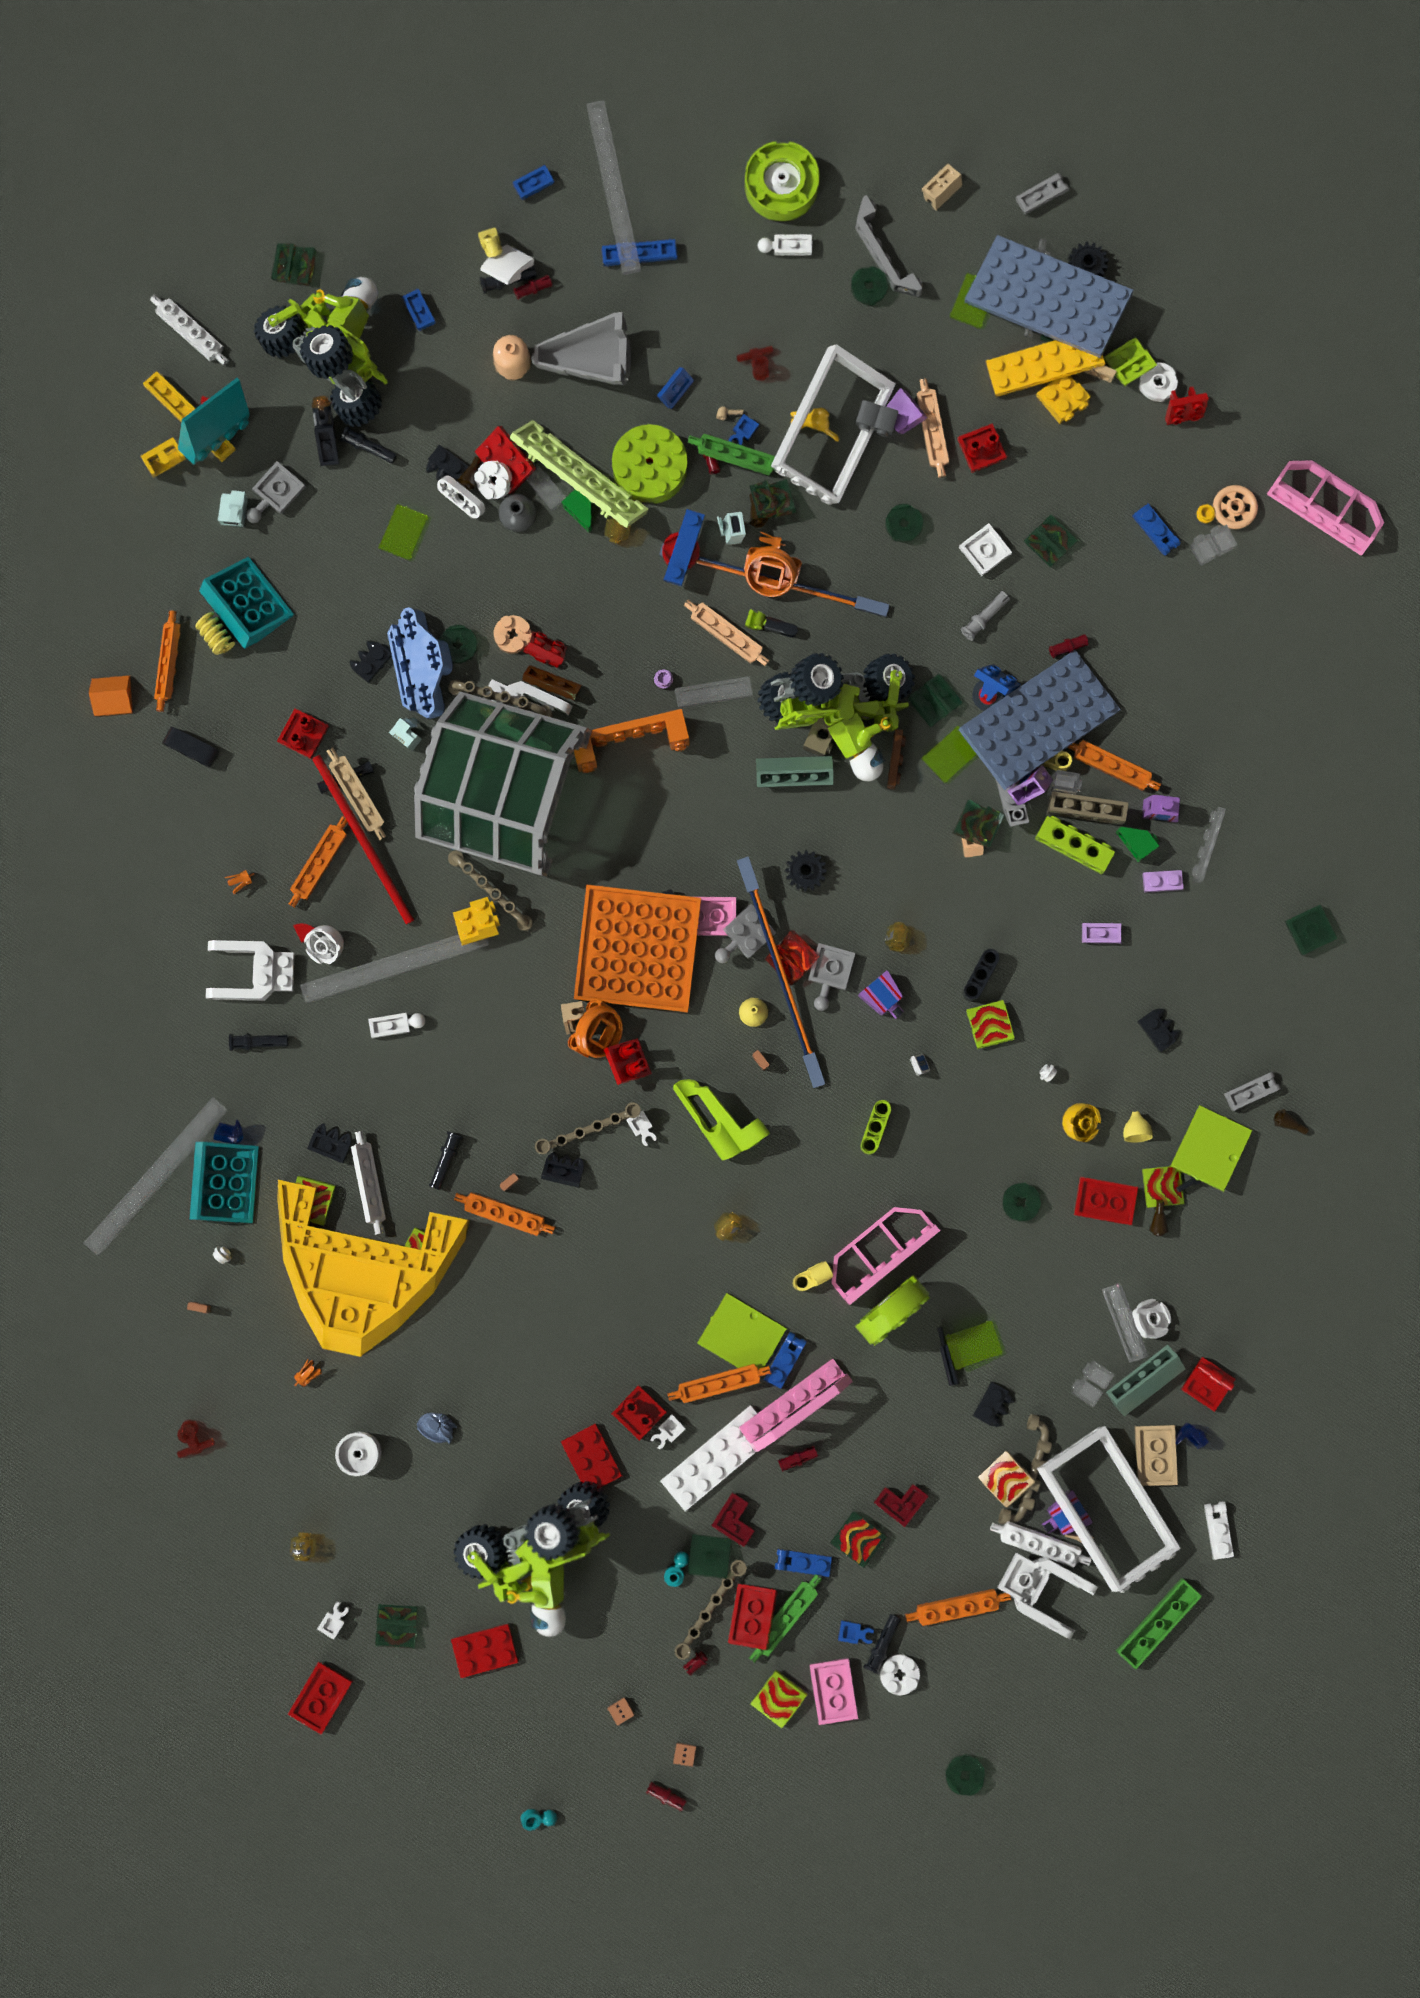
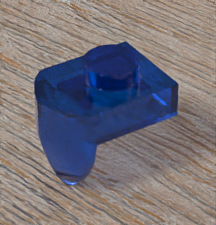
M236 1120L235 1126L219 1123L213 1140L230 1144L241 1142L243 1140V1129L239 1120Z
M1185 1423L1177 1435L1175 1444L1177 1445L1186 1437L1199 1449L1204 1447L1209 1441L1205 1438L1206 1435L1202 1430L1196 1429L1189 1423Z

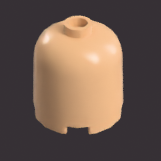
M506 335L497 340L493 349L496 371L504 376L505 379L516 380L522 378L531 367V357L526 343L516 335Z

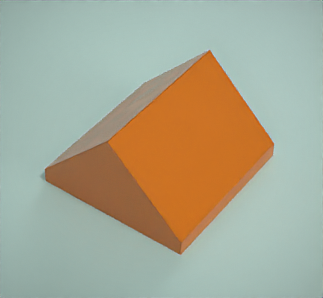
M130 676L94 678L91 680L89 697L94 716L133 713Z

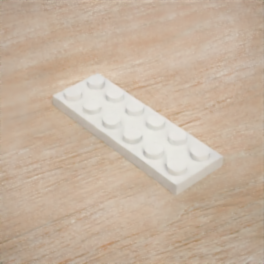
M751 1405L660 1480L684 1511L688 1510L755 1453L738 1428L757 1414ZM768 1430V1431L765 1432L763 1435H761L759 1438L763 1437L764 1435H766L767 1433H769L771 1430Z

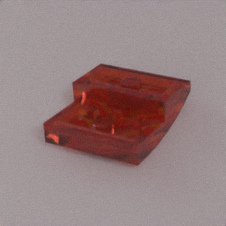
M794 930L790 931L784 940L776 946L790 986L795 984L820 957ZM770 953L765 960L776 970Z

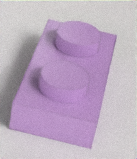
M1182 870L1143 873L1144 893L1183 890Z
M1082 923V943L1120 944L1121 924Z

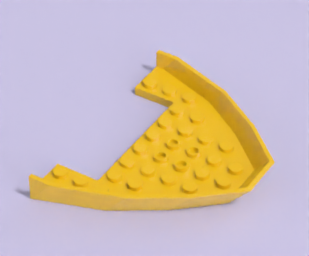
M278 1180L277 1200L283 1261L300 1309L322 1349L361 1357L399 1329L435 1292L466 1240L469 1220L429 1212L421 1250L309 1226L317 1188Z

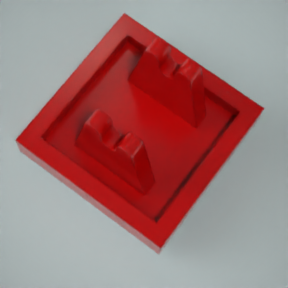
M1189 387V396L1178 398L1175 390L1171 391V400L1169 401L1165 417L1166 424L1178 425L1184 421H1197L1203 418L1209 400L1207 393L1196 395L1194 387Z

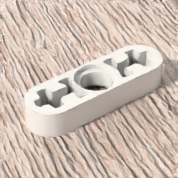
M445 476L438 481L439 491L470 517L476 519L484 514L485 506L483 502L451 476ZM458 493L463 495L464 501L459 498Z

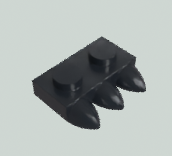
M438 445L428 458L426 472L430 473L438 469L436 474L437 480L445 476H451L457 481L469 466L441 445Z
M366 641L369 652L364 650L358 651L361 662L350 660L352 670L368 684L392 657V653L375 641Z
M1155 1009L1137 1021L1159 1053L1176 1042L1181 1032L1180 1030L1169 1031L1172 1026V1019L1161 1021L1165 1009Z
M323 1123L315 1129L307 1149L344 1164L351 1147V1138L349 1133H347L338 1141L339 1134L336 1128L331 1130L326 1136V1126Z
M552 1152L546 1158L541 1179L579 1188L584 1169L583 1161L581 1158H578L571 1165L570 1157L565 1155L558 1162L557 1154Z
M990 1382L972 1416L990 1426H1002L996 1414H1008L1007 1408L1002 1403H1014V1397L1006 1389Z

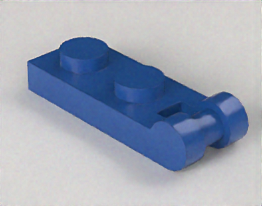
M1146 504L1133 514L1132 517L1163 555L1166 556L1173 547L1176 548L1181 544L1179 539L1173 535L1149 504ZM1165 538L1169 541L1166 544L1162 542Z
M789 1332L770 1367L771 1374H767L764 1380L781 1389L807 1341L803 1338L799 1339L795 1337L794 1333ZM790 1343L797 1346L795 1351L788 1348Z
M777 1549L778 1562L775 1563V1569L829 1577L832 1556ZM786 1557H792L791 1564H785Z

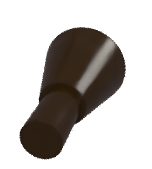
M474 457L471 465L457 479V482L467 490H472L475 487L474 475L481 462L479 457Z
M751 493L749 495L751 501L750 525L760 528L768 522V518L763 516L764 511L759 513L754 493Z
M1285 1109L1277 1111L1273 1118L1275 1126L1297 1130L1304 1135L1309 1131V1128L1300 1124Z
M1156 1200V1212L1149 1229L1155 1236H1163L1169 1232L1164 1212V1200Z

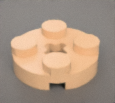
M515 615L502 617L494 628L496 644L503 652L508 654H516L522 651L528 644L531 635L528 622ZM515 630L518 636L510 639L508 632Z

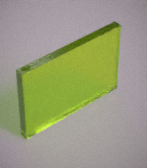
M967 273L949 318L980 329L983 326L982 323L987 312L965 303L964 299L976 276Z
M397 504L378 548L410 561L428 516Z
M959 726L955 727L951 733L922 758L943 783L948 782L954 774L977 755L958 730Z
M992 1320L945 1336L955 1369H961L962 1367L1003 1354Z

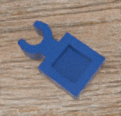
M743 414L733 428V432L736 434L730 436L728 441L733 442L737 440L739 445H743V439L749 441L758 429L759 424Z
M841 1620L838 1641L858 1644V1639H862L863 1642L871 1644L872 1640L866 1639L865 1634L867 1632L874 1633V1630L872 1628L861 1630V1623Z

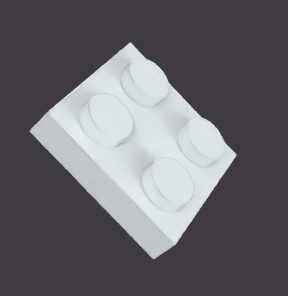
M989 523L959 545V549L981 576L1012 554V551Z

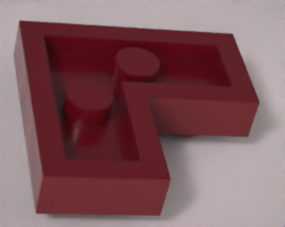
M914 1484L909 1487L901 1499L885 1487L873 1503L905 1527L929 1496Z
M732 1492L711 1526L745 1547L755 1530L738 1519L749 1503Z

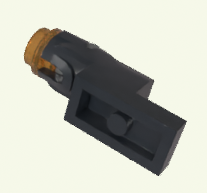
M327 396L314 397L312 410L320 466L339 464L331 403Z

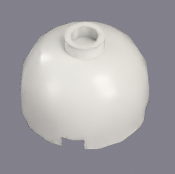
M318 926L311 930L304 939V943L306 942L307 954L312 960L320 964H331L339 958L344 949V940L341 933L332 926Z

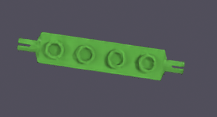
M703 434L701 438L691 435L688 438V443L698 446L699 454L765 475H770L773 470H776L771 467L775 458L773 455L707 434Z
M815 1574L809 1583L802 1581L773 1617L768 1651L756 1649L749 1657L750 1660L756 1663L762 1654L766 1656L771 1654L818 1595L815 1587L822 1578Z

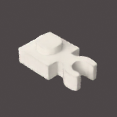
M643 1110L637 1118H628L626 1120L636 1137L640 1134L642 1135L644 1146H648L646 1143L648 1136L652 1137L654 1141L657 1140L656 1136L648 1131L653 1126Z
M672 1414L658 1427L661 1433L653 1435L651 1441H654L656 1438L661 1439V1444L657 1447L661 1449L664 1447L667 1438L670 1442L674 1441L686 1428Z
M340 1601L334 1605L333 1614L329 1611L327 1612L317 1629L333 1640L345 1623L341 1617L349 1612V1607H346L344 1612L339 1611Z

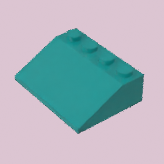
M235 378L182 419L178 450L191 463L196 464L198 461H203L208 456V453L219 449L226 439H232L238 430H243L247 427L250 413L238 378Z
M249 556L205 578L199 590L244 649L262 640L294 615Z
M213 1142L195 1143L190 1206L191 1220L253 1223L258 1146Z

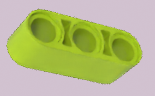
M879 1100L873 1106L860 1144V1148L865 1154H873L879 1147L891 1112V1105L886 1100ZM879 1104H884L887 1107L885 1114L877 1112ZM873 1122H877L881 1126V1130L877 1133L873 1132L870 1128ZM871 1140L874 1143L875 1147L872 1151L865 1149V1141Z

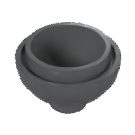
M513 494L502 501L499 507V518L503 526L508 530L521 532L531 527L534 523L536 508L527 496ZM519 507L520 510L518 512H514L513 508Z

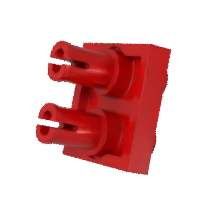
M993 423L957 438L971 473L1007 458Z
M294 708L277 742L312 760L329 726Z
M638 1038L604 1049L617 1085L651 1074Z
M638 1385L611 1414L640 1441L664 1416L666 1411Z

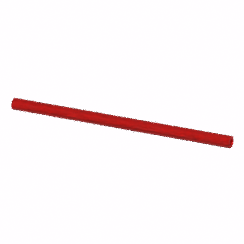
M321 755L314 757L312 760L402 919L406 925L413 922L414 919L324 760Z

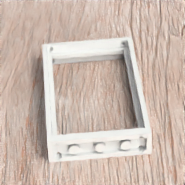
M837 344L827 348L771 465L779 475L789 477L793 484L806 488V492L811 495H817L827 505L840 502L874 431L869 430L867 432L861 430L832 492L785 463L833 361L836 360L878 388L880 392L875 401L878 405H886L896 385Z
M1105 1426L1096 1428L1037 1468L1112 1592L1120 1591L1122 1593L1131 1587L1129 1584L1133 1581L1138 1582L1146 1577V1572L1158 1569L1163 1560L1166 1559L1167 1561L1176 1556L1175 1552L1180 1549L1178 1543ZM1099 1439L1165 1544L1164 1548L1120 1579H1117L1052 1473L1053 1470Z

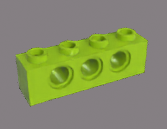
M1047 816L1035 837V840L1101 875L1105 872L1115 851L1111 850L1112 847L1110 845L1096 842L1093 836L1079 833L1077 828L1062 824L1061 820L1054 816ZM1054 831H1061L1063 838L1057 839L1054 836ZM1071 840H1078L1080 847L1074 848L1071 845ZM1088 849H1095L1097 856L1091 857L1088 854Z

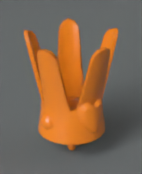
M760 531V533L771 538L760 536L759 540L772 546L758 548L774 547L780 549V545L786 546L785 544H780L781 537H773Z
M244 870L240 874L224 878L235 877L227 881L229 886L242 882L233 890L234 895L244 886L253 883L250 877L254 873L248 875L247 871Z
M307 1359L300 1372L294 1375L297 1381L295 1386L300 1384L305 1387L312 1379L322 1374L319 1373L321 1372L320 1368L313 1371V1360L308 1363L309 1359Z

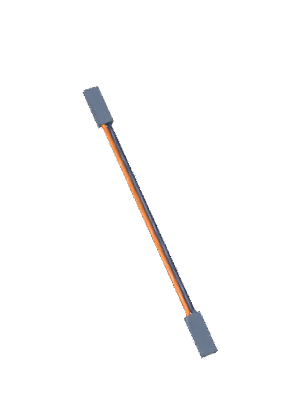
M662 544V547H661V551H660V554H659L660 557H663V556H662V549H663V545H664V544ZM700 556L696 562L697 564L745 576V570L741 567ZM760 573V576L771 578L778 581L780 579L778 577ZM800 583L794 584L791 588L854 606L856 610L886 617L889 604L860 596L852 598Z
M749 856L737 860L747 893L751 894L804 1051L803 1059L812 1086L815 1088L824 1085L825 1082L815 1052L811 1051L758 894L759 886Z

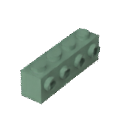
M832 756L756 759L757 787L833 785Z
M1166 1345L1106 1393L1113 1405L1123 1416H1126L1183 1372L1185 1367L1179 1356Z

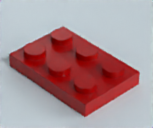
M498 426L475 451L483 463L498 461L499 463H504L509 468L512 474V481H510L511 489L508 494H513L536 470V467L519 446L510 439V435L502 426Z
M1080 1177L1074 1215L1132 1225L1138 1187Z
M596 1423L561 1441L582 1483L585 1481H589L590 1485L595 1483L599 1489L622 1477Z
M738 1584L728 1644L768 1651L777 1590Z
M509 1623L451 1639L460 1678L518 1663Z
M319 1661L288 1715L322 1735L353 1681Z

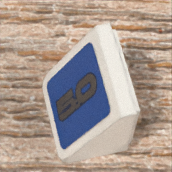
M921 1053L910 1058L916 1075L919 1076L930 1071L924 1054Z

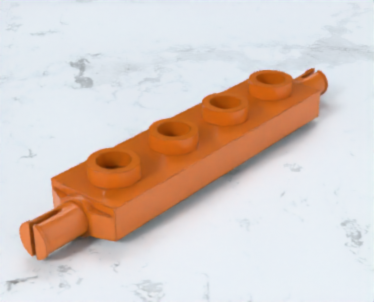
M169 611L168 622L163 626L154 699L158 700L156 709L158 712H164L165 701L171 699L173 693V679L176 673L175 663L178 656L177 648L180 638V624L175 623L176 611Z
M1084 740L1079 744L1073 743L1067 747L1075 751L1074 759L1143 791L1149 786L1158 791L1161 783L1151 779V772Z
M343 816L337 826L329 825L290 888L294 895L288 904L295 908L300 899L308 900L345 840L347 834L343 829L347 824V820Z
M471 1192L468 1196L456 1193L454 1201L465 1204L466 1212L536 1236L541 1231L553 1235L555 1227L545 1224L544 1216Z
M750 1364L680 1383L678 1391L667 1394L669 1401L681 1398L683 1403L758 1384L760 1383V1376L771 1374L769 1366L758 1369L755 1364Z
M995 1589L919 1604L917 1605V1612L905 1615L907 1622L919 1620L921 1625L925 1626L999 1610V1602L1008 1601L1011 1598L1007 1593L997 1594Z

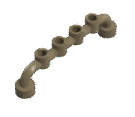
M453 680L448 687L454 696H457L459 692L466 691L467 694L481 695L488 700H498L502 704L515 705L520 709L532 710L537 714L551 718L553 716L552 710L546 705L540 706L529 702L523 696L519 698L511 697L506 691L501 693L494 692L489 686L480 688L472 681L463 683L460 680Z
M452 851L449 854V863L454 867L460 866L464 874L470 875L476 881L479 888L486 890L493 901H497L502 905L505 912L511 914L517 920V926L520 930L528 931L532 928V919L527 915H522L516 909L513 902L507 901L499 889L492 887L485 876L476 872L473 865L464 860V856L460 851ZM467 866H471V870L469 872L465 871V868ZM485 879V883L480 885L479 880ZM494 892L499 893L497 898L493 897ZM508 905L513 906L511 911L506 910Z
M632 1102L621 1113H612L606 1119L601 1121L595 1120L591 1125L583 1128L578 1127L574 1132L566 1135L560 1134L554 1140L539 1139L535 1143V1150L539 1154L545 1155L554 1147L566 1146L569 1141L583 1139L587 1134L594 1131L601 1132L604 1127L611 1124L618 1125L621 1123V1120L626 1118H637L641 1113L640 1106ZM615 1115L619 1116V1121L613 1122L612 1117ZM596 1123L601 1124V1128L598 1130L594 1128ZM578 1130L583 1131V1135L581 1137H578L576 1135V1132ZM564 1137L565 1143L560 1144L558 1142L559 1138Z
M1030 1414L1027 1422V1429L1035 1431L1039 1428L1041 1430V1438L1037 1443L1035 1458L1032 1460L1030 1471L1031 1477L1036 1482L1024 1492L1017 1514L1011 1515V1510L1002 1508L998 1520L1000 1524L1005 1525L1008 1521L1012 1523L1019 1522L1024 1518L1027 1509L1032 1510L1034 1507L1035 1499H1032L1031 1495L1033 1491L1037 1492L1040 1487V1480L1037 1479V1468L1046 1463V1461L1042 1460L1044 1453L1049 1454L1052 1443L1048 1442V1427L1039 1420L1040 1417L1038 1415Z
M738 1559L732 1562L731 1571L728 1576L723 1577L721 1586L717 1592L711 1595L707 1607L700 1611L699 1619L695 1625L689 1628L685 1640L675 1647L677 1658L684 1660L690 1656V1645L694 1639L699 1637L700 1630L705 1622L711 1619V1614L716 1606L722 1603V1597L728 1589L732 1588L736 1576L745 1574L746 1564L744 1561ZM729 1579L731 1584L729 1586L724 1585V1580ZM719 1596L720 1601L714 1602L713 1597ZM702 1613H708L709 1617L707 1619L702 1618ZM696 1629L698 1633L697 1635H692L690 1631Z

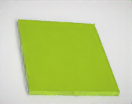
M1199 1105L1170 1166L1224 1192L1252 1130Z
M726 1293L715 1314L711 1316L710 1322L697 1344L737 1368L755 1364L759 1369L765 1367L769 1358L773 1356V1352L785 1333L786 1328Z

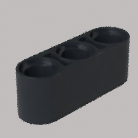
M172 726L162 741V744L208 768H211L219 753L212 746Z
M987 949L981 955L963 989V997L967 1001H975L981 995L999 961V954L996 950ZM992 954L995 961L988 963L985 960V955ZM977 971L985 972L986 978L984 980L978 979L976 976ZM967 988H975L977 995L974 997L969 996Z

